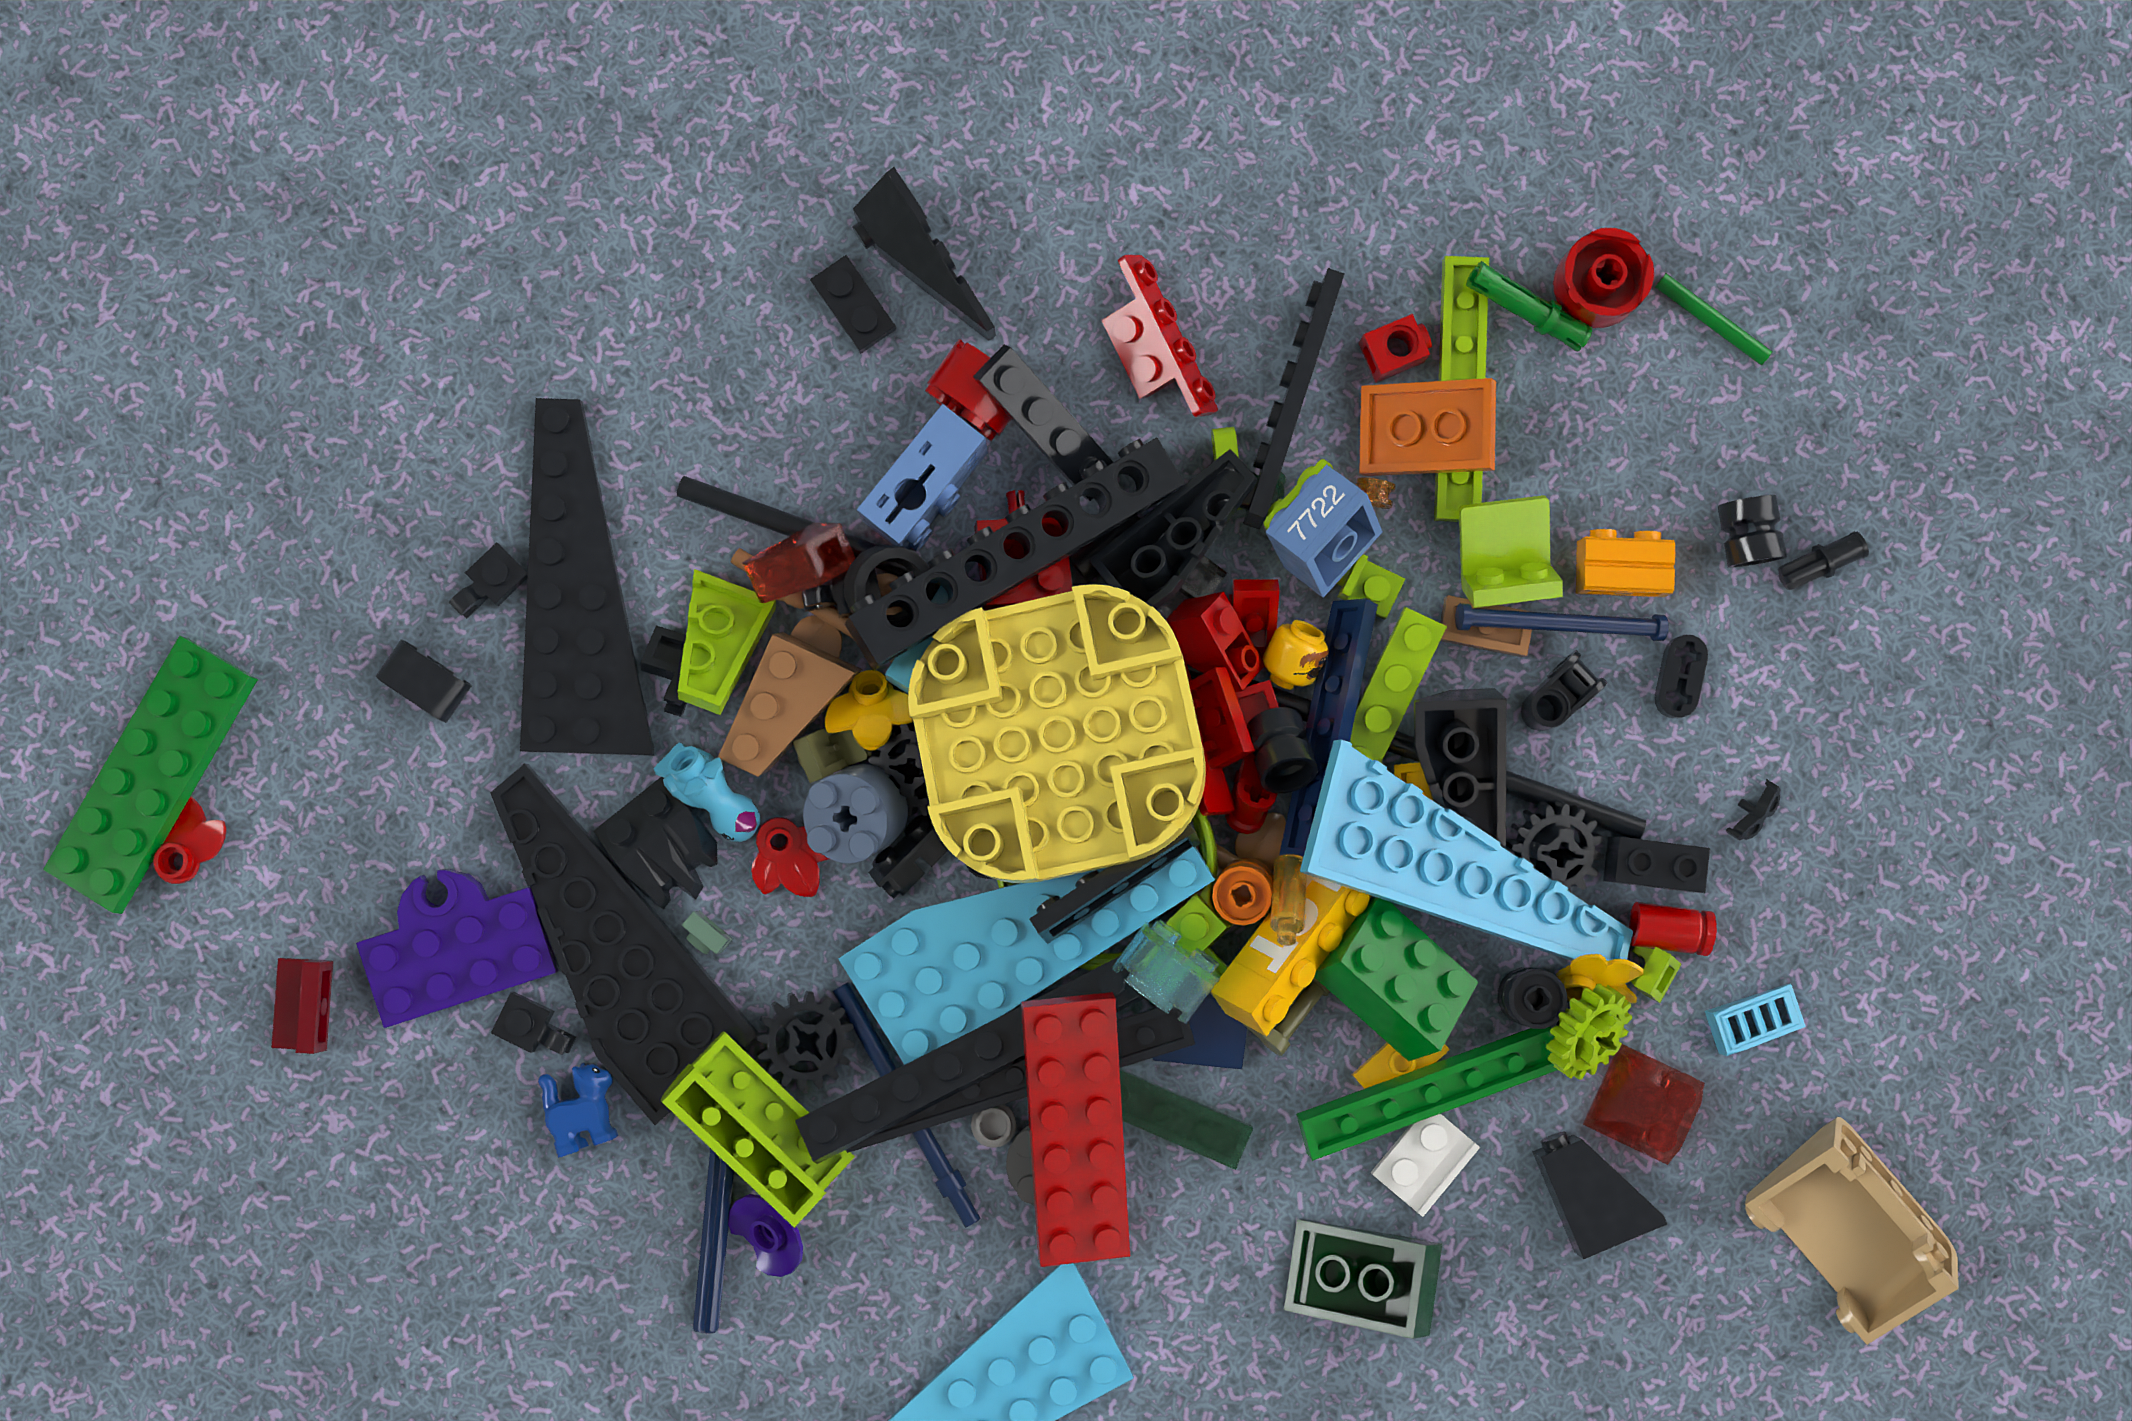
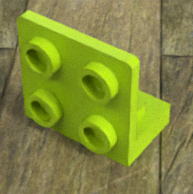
M1545 495L1467 504L1459 507L1461 589L1474 608L1563 597V580L1550 563L1549 499Z

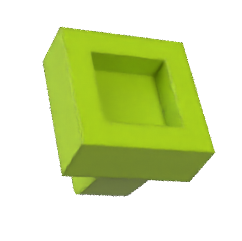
M1635 946L1633 952L1645 960L1643 975L1630 982L1642 994L1661 1003L1682 964L1671 954L1657 947L1651 949Z

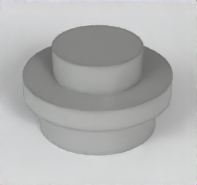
M1003 1104L974 1113L971 1120V1130L975 1139L980 1144L991 1148L1001 1147L1012 1139L1016 1130V1119L1012 1110Z

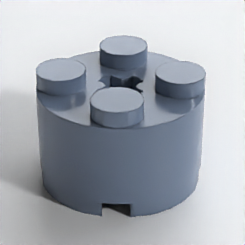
M857 764L834 773L812 785L803 809V821L807 833V843L810 848L816 853H822L831 860L849 864L864 861L890 846L903 832L908 817L906 797L900 795V788H897L889 778L891 775L885 774L884 769L874 765Z

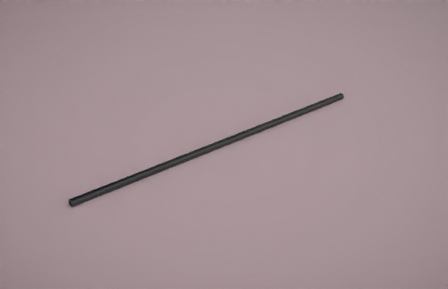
M687 476L682 477L677 489V497L853 560L861 552L878 546ZM884 562L875 567L900 577L909 572L903 565L896 562ZM935 584V589L938 590L940 585ZM1187 664L1192 680L1204 674ZM1252 680L1247 686H1251L1260 682ZM1273 687L1278 707H1288L1296 710L1301 715L1302 720L1307 722L1312 700ZM1396 731L1387 751L1420 762L1414 747V737ZM1506 770V794L1536 805L1543 801L1550 805L1552 809L1555 802L1561 800L1569 805V809L1575 805L1584 810V817L1589 816L1596 820L1597 826L1635 839H1641L1646 827V820Z

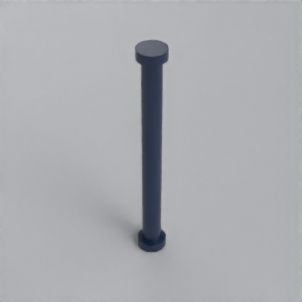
M1464 603L1458 604L1455 613L1456 628L1463 631H1468L1472 626L1650 636L1653 641H1664L1669 629L1666 615L1654 614L1652 618L1508 611L1473 609L1470 604Z

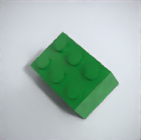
M1378 897L1370 898L1366 910L1355 918L1343 934L1339 946L1328 954L1316 970L1314 976L1315 979L1407 1061L1441 1051L1478 984V981L1390 901Z

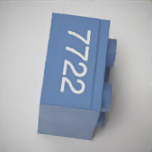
M1327 464L1317 475L1310 476L1304 482L1300 489V494L1287 508L1279 510L1274 515L1269 528L1266 530V534L1283 567L1322 598L1326 596L1383 532L1368 495Z

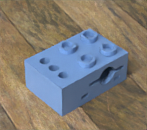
M942 404L857 508L863 522L891 545L904 547L909 550L912 548L916 552L919 551L933 533V530L929 528L933 520L939 513L946 517L954 509L961 498L957 494L959 488L988 454L985 437Z

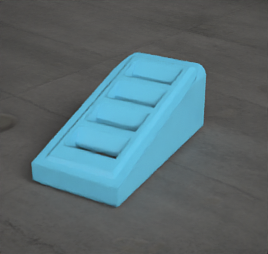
M1791 984L1705 1011L1718 1052L1725 1056L1747 1050L1806 1027ZM1779 998H1783L1790 1019L1789 1022L1783 1024L1774 1001ZM1766 1004L1773 1027L1766 1028L1759 1006ZM1747 1010L1751 1011L1757 1032L1752 1034L1744 1012ZM1732 1016H1735L1741 1037L1737 1039L1733 1035L1728 1020Z

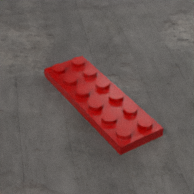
M1113 992L1022 1001L1037 1249L1040 1267L1130 1257L1115 996Z

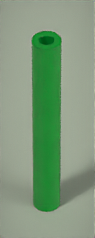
M1667 273L1663 275L1655 286L1656 289L1758 364L1763 365L1771 355L1772 351Z

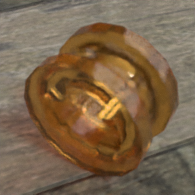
M1357 478L1356 485L1368 495L1372 507L1381 509L1392 508L1393 501L1389 499V495L1395 492L1396 485L1394 483L1376 478Z

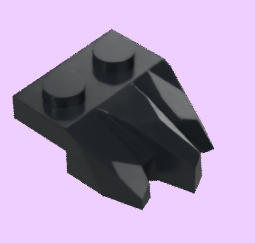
M660 777L593 832L621 871L646 897L664 910L671 901L669 890L672 887L681 888L696 900L704 886L695 868L699 865L715 866L718 864L717 841L687 804L672 796L664 786V777Z

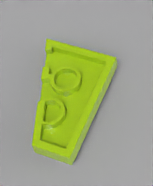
M694 569L686 640L683 648L678 685V699L721 715L776 610V600Z

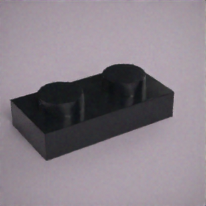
M847 255L810 279L812 285L860 354L897 330L896 325Z

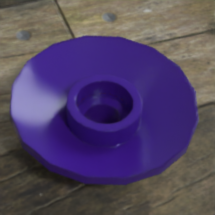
M749 1194L735 1201L729 1211V1229L731 1234L743 1236L753 1246L757 1256L756 1269L767 1275L777 1277L793 1273L801 1263L803 1256V1244L798 1228H794L760 1195Z

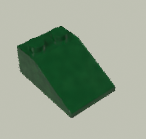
M1297 1219L1284 1310L1411 1339L1430 1336L1442 1244L1405 1236Z

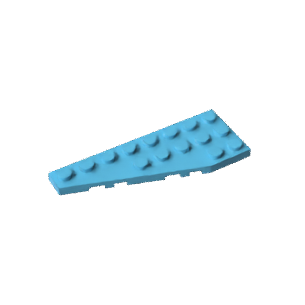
M1190 848L1151 877L1048 944L1037 933L1029 919L1037 914V908L1044 901L1054 896L1062 898L1076 888L1075 884L1081 877L1091 871L1041 882L1018 883L915 909L838 959L905 1065L1004 1015L1021 1004L1022 1001H1026L1215 881V876L1210 871L1197 848ZM1101 868V869H1096V870H1098L1099 873H1100L1101 871H1103V870L1106 869V868Z

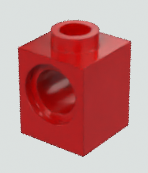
M1413 314L1363 334L1358 343L1375 383L1423 364L1430 355L1428 349L1432 347L1431 338L1423 323L1417 325ZM1393 338L1403 340L1408 347V355L1402 357L1393 355L1387 347V341Z

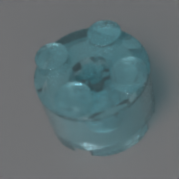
M1161 919L1156 921L1154 925L1145 922L1112 968L1116 973L1121 972L1125 968L1130 972L1125 981L1166 1013H1169L1172 1008L1176 1007L1183 1012L1178 1020L1187 1024L1220 980V977L1214 972L1219 963L1198 947L1191 953L1179 944L1178 941L1182 935Z

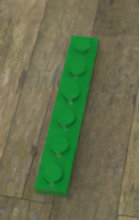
M1551 1027L1545 1029H1526L1297 1113L1296 1116L1306 1153L1314 1161L1557 1071L1558 1069L1554 1067V1064L1548 1061V1057L1552 1052L1546 1048L1547 1044L1555 1039V1036L1550 1033Z

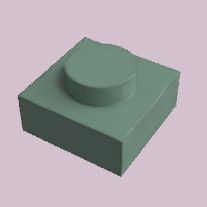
M700 910L693 911L682 924L690 932L686 939L706 955L710 950L715 954L722 953L733 940L730 935Z

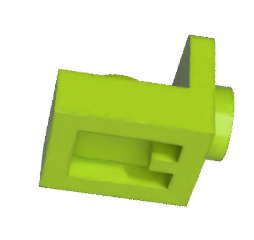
M1363 554L1336 583L1342 586L1337 597L1342 600L1367 598L1378 604L1376 616L1385 620L1402 588L1405 578L1368 561V556Z

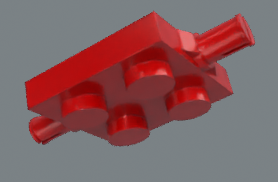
M1015 490L1006 493L1009 514L1025 505L1024 491L1018 490L1017 494ZM1005 518L999 520H977L974 531L977 533L990 526L993 532L1008 523ZM1053 518L1042 519L1043 530L1048 535L1053 537L1062 535V528L1057 520ZM1004 541V551L1009 557L1013 559L1024 558V549L1018 541ZM1069 556L983 606L984 611L1073 591ZM978 563L981 582L986 580V571Z

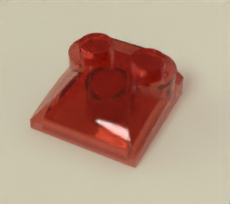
M1622 1044L1619 1051L1613 1056L1583 1125L1668 1165L1680 1151L1702 1103L1705 1083Z

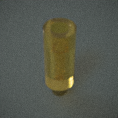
M1284 854L1277 857L1274 861L1270 926L1278 933L1277 942L1285 946L1296 943V934L1303 931L1305 924L1307 874L1300 872L1303 857L1295 854Z

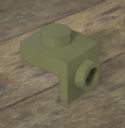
M824 727L793 741L799 763L810 783L823 779L847 766L863 761L872 755L871 750L864 749L857 743L852 730L828 733Z

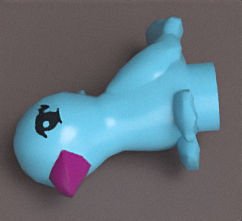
M679 742L654 767L655 774L664 777V786L672 796L689 806L705 809L710 813L713 829L725 839L733 842H742L750 839L757 832L761 822L760 813L750 798L734 793L727 785L721 758L714 759L710 753L705 752L701 748L686 747L685 744Z

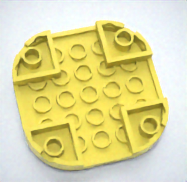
M1107 585L1073 586V591L987 611H984L982 607L974 609L940 628L932 636L934 640L927 647L920 661L917 659L910 678L908 707L909 715L914 721L930 806H927L935 831L947 849L975 871L1003 882L1034 883L1128 863L1150 856L1165 848L1185 830L1194 817L1205 787L1206 762L1183 655L1172 629L1162 615L1153 606H1149L1144 601L1131 595L1128 591Z

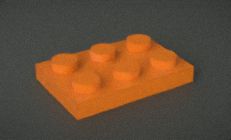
M1493 378L1361 386L1359 473L1363 476L1495 471L1496 381Z

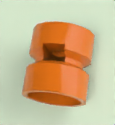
M1241 858L1233 860L1224 867L1213 886L1212 899L1215 909L1223 919L1232 924L1244 926L1256 923L1265 916L1274 898L1276 885L1273 874L1265 864L1256 859Z

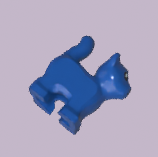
M582 1063L580 1067L575 1066L572 1068L574 1088L578 1092L579 1098L559 1100L558 1086L553 1077L549 1074H543L539 1077L538 1083L543 1091L542 1101L545 1123L555 1139L554 1145L558 1158L589 1146L586 1139L580 1136L581 1131H588L590 1133L594 1146L613 1140L618 1136L617 1130L610 1124L609 1106L605 1099L606 1092L613 1083V1077L608 1070H604L596 1064L586 1065Z

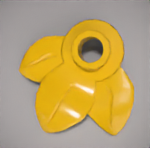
M866 670L857 674L852 680L849 692L835 698L829 705L825 716V728L828 733L852 730L857 743L862 748L871 751L882 747L888 741L892 733L893 724L901 725L913 722L909 715L908 695L894 690L892 684L886 680V676L876 670Z
M1586 954L1572 960L1570 965L1556 973V977L1564 984L1567 992V1001L1569 1002L1572 998L1579 1001L1585 988L1593 991L1597 984H1601L1604 987L1609 985L1626 997L1625 1000L1630 1003H1636L1637 997L1627 987L1626 983L1643 975L1644 970L1638 964L1626 959L1607 961L1600 954Z

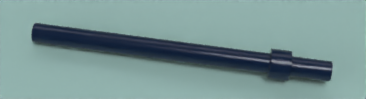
M847 982L833 990L832 992L840 1006L845 1010V1015L849 1022L853 1024L855 1033L880 1077L894 1071L896 1067L849 983ZM930 1127L913 1132L914 1138L938 1179L934 1183L942 1197L949 1198L964 1227H969L979 1221L981 1218L963 1188L967 1185L958 1169L953 1170Z

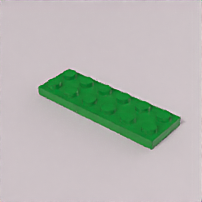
M179 635L43 870L108 911L122 914L153 862L156 851L167 838L258 679L192 640Z

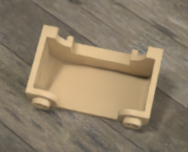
M1836 1117L1824 1125L1746 1195L1745 1209L1751 1221L1760 1229L1767 1228L1771 1232L1782 1229L1837 1292L1839 1308L1836 1309V1315L1843 1327L1850 1333L1856 1332L1866 1345L1958 1289V1257L1948 1237L1857 1132L1841 1117Z

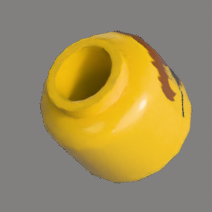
M1294 620L1292 624L1280 625L1276 629L1262 657L1265 668L1271 673L1269 676L1270 680L1276 685L1289 690L1293 689L1294 686L1304 687L1312 685L1329 654L1328 646L1324 641V633L1317 627L1301 620Z

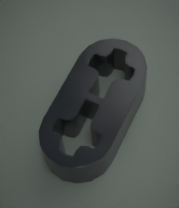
M1682 635L1672 639L1666 645L1655 691V705L1657 710L1668 718L1678 719L1688 716L1696 709L1699 703L1708 661V650L1705 643L1694 635ZM1687 643L1690 645V652L1696 654V661L1688 662L1683 674L1680 673L1682 658L1675 656V651L1684 648ZM1678 680H1682L1680 693L1682 696L1687 697V703L1679 705L1674 710L1672 709L1673 702L1666 699V693L1675 691Z

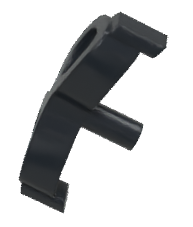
M1768 779L1765 782L1767 787L1756 806L1745 799H1741L1738 803V806L1749 814L1740 820L1733 829L1730 827L1726 829V832L1737 840H1748L1756 836L1762 829L1764 820L1767 817H1771L1777 810L1780 802V788Z

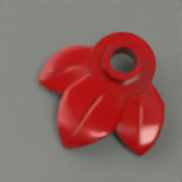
M190 796L164 843L154 855V868L160 878L171 884H183L193 879L199 870L200 864L213 859L221 850L226 837L225 822L223 820L206 821L202 807ZM178 854H182L183 865L178 870L174 866V859Z
M774 817L766 820L757 831L756 844L759 852L751 865L752 878L756 886L764 895L774 891L782 883L787 890L795 895L803 897L815 896L820 883V870L817 863L829 858L822 853L814 852L807 843L805 826L797 827L794 822L784 817ZM777 833H782L787 837L786 844L780 848L774 847L770 843L772 836Z

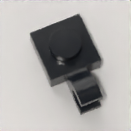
M496 542L464 572L473 583L459 591L449 603L466 619L488 598L499 607L528 578V573Z
M849 568L831 571L829 573L831 585H816L803 588L801 596L805 612L836 605L838 618L852 615L844 597V579ZM874 568L870 572L865 584V596L874 594L878 600L881 598V593Z
M510 992L491 1031V1034L530 1053L535 1052L540 1042L546 1048L563 1055L564 1052H570L577 1038L549 1024L554 1013L553 1010L516 992Z

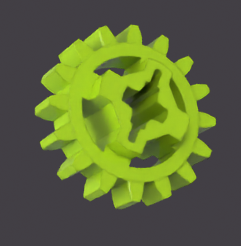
M1597 984L1593 991L1585 988L1579 1001L1572 998L1570 1000V1009L1566 1008L1565 1012L1559 1013V1026L1551 1028L1550 1033L1555 1036V1039L1551 1040L1546 1046L1552 1052L1548 1057V1061L1570 1079L1575 1076L1577 1079L1582 1080L1586 1072L1594 1075L1599 1063L1607 1065L1609 1063L1608 1055L1614 1056L1619 1051L1622 1045L1619 1039L1627 1036L1629 1031L1624 1028V1025L1632 1020V1015L1627 1012L1631 1007V1003L1625 1000L1626 997L1609 985L1604 987L1601 984Z

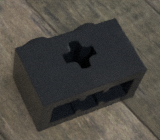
M1608 837L1603 881L1705 893L1710 848L1627 837Z

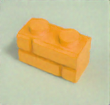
M1590 530V537L1585 536L1577 541L1576 594L1666 597L1673 594L1675 586V541L1661 539V532L1637 531L1634 532V538H1617L1616 530Z

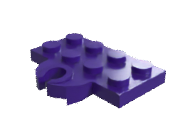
M452 869L437 870V878L446 886L448 897L443 905H434L428 900L426 895L429 882L425 874L413 880L400 899L397 910L399 929L356 943L383 1027L387 1028L558 972L554 953L537 911L539 908L531 888H523L489 899L482 884L469 873Z

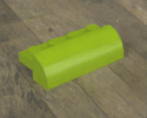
M724 1031L692 1064H688L661 1098V1102L794 1228L826 1194L824 1190L855 1157L851 1152L847 1153L845 1150L819 1164L814 1163L795 1120L807 1115L809 1112Z

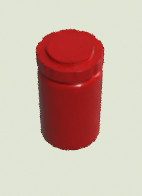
M1635 902L1631 909L1629 929L1633 931L1630 946L1651 949L1657 947L1666 951L1696 953L1697 955L1708 956L1711 954L1716 940V916L1712 911L1703 910L1700 912L1695 909Z

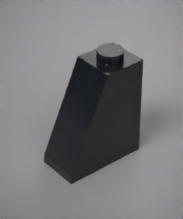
M1565 1131L1558 1132L1540 1141L1542 1148L1532 1151L1574 1253L1582 1259L1667 1225L1664 1215L1583 1139L1575 1135L1567 1136Z

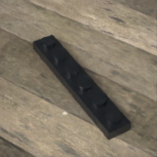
M1328 268L1322 282L1314 280L1305 306L1313 309L1308 322L1300 321L1292 346L1300 349L1295 362L1287 360L1279 386L1287 389L1282 403L1274 401L1266 423L1267 427L1273 428L1269 443L1261 441L1253 463V467L1260 469L1257 478L1258 482L1239 507L1247 510L1243 521L1244 525L1260 530L1266 519L1345 273Z

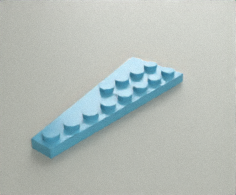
M1342 739L1333 741L1300 868L1301 873L1571 961L1586 954H1600L1607 961L1613 959L1627 960L1633 935L1631 929L1595 905H1588L1567 891L1568 887L1557 880L1549 879L1534 869L1532 863L1524 858L1516 857L1501 847L1499 841L1451 809H1444L1423 795L1421 789L1412 783H1405L1387 771V767L1379 761L1371 760L1351 747L1352 743Z
M1076 1264L1058 1265L1040 1283H1037L1029 1293L1008 1312L1004 1313L985 1333L960 1353L908 1403L894 1413L888 1421H1055L1130 1381L1134 1376Z

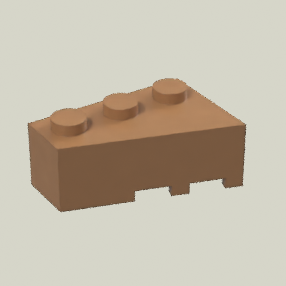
M784 632L772 634L718 757L757 777L765 774L792 747L793 741L799 739L805 733L807 728L863 669Z

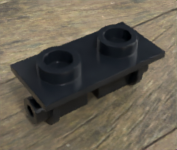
M919 815L914 818L904 831L905 836L893 848L889 846L882 850L875 857L872 863L873 868L868 872L875 883L882 887L893 899L899 893L904 896L925 874L915 863L920 856L932 867L948 851L935 831L930 815L924 817Z

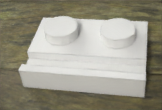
M1438 1114L1409 1125L1371 1171V1174L1423 1217L1480 1147L1443 1115Z

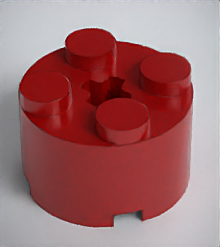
M1599 228L1580 238L1561 259L1554 274V294L1556 301L1562 305V310L1592 328L1610 327L1628 317L1648 296L1654 281L1653 261L1650 254L1647 255L1639 244L1641 241L1633 234L1618 228ZM1598 272L1603 273V281L1609 283L1608 285L1602 283L1601 278L1597 277L1596 274Z
M958 339L927 382L929 385L925 392L937 400L936 403L938 405L944 404L957 416L960 415L971 424L970 426L987 440L992 442L996 435L1000 436L1011 421V418L973 378L990 357L973 345L965 344L961 339Z

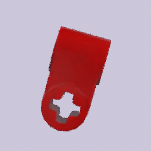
M1251 753L1241 758L1243 759L1239 771H1236L1233 780L1234 786L1231 796L1235 805V811L1225 814L1226 821L1230 827L1243 834H1253L1261 829L1268 810L1271 809L1278 793L1266 791L1261 786L1255 767V755Z

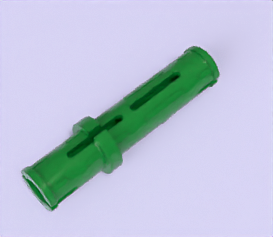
M1483 261L1479 262L1478 266H1475L1470 273L1466 283L1468 288L1486 296L1516 316L1518 315L1528 321V323L1534 326V331L1537 333L1555 337L1576 352L1580 351L1581 346L1584 347L1590 339L1593 328L1567 314V312L1562 310V305L1554 300L1548 302L1540 298L1527 288L1495 271V269Z

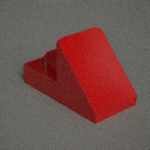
M1233 579L1232 594H1229V601L1262 660L1263 654L1277 629L1278 579Z

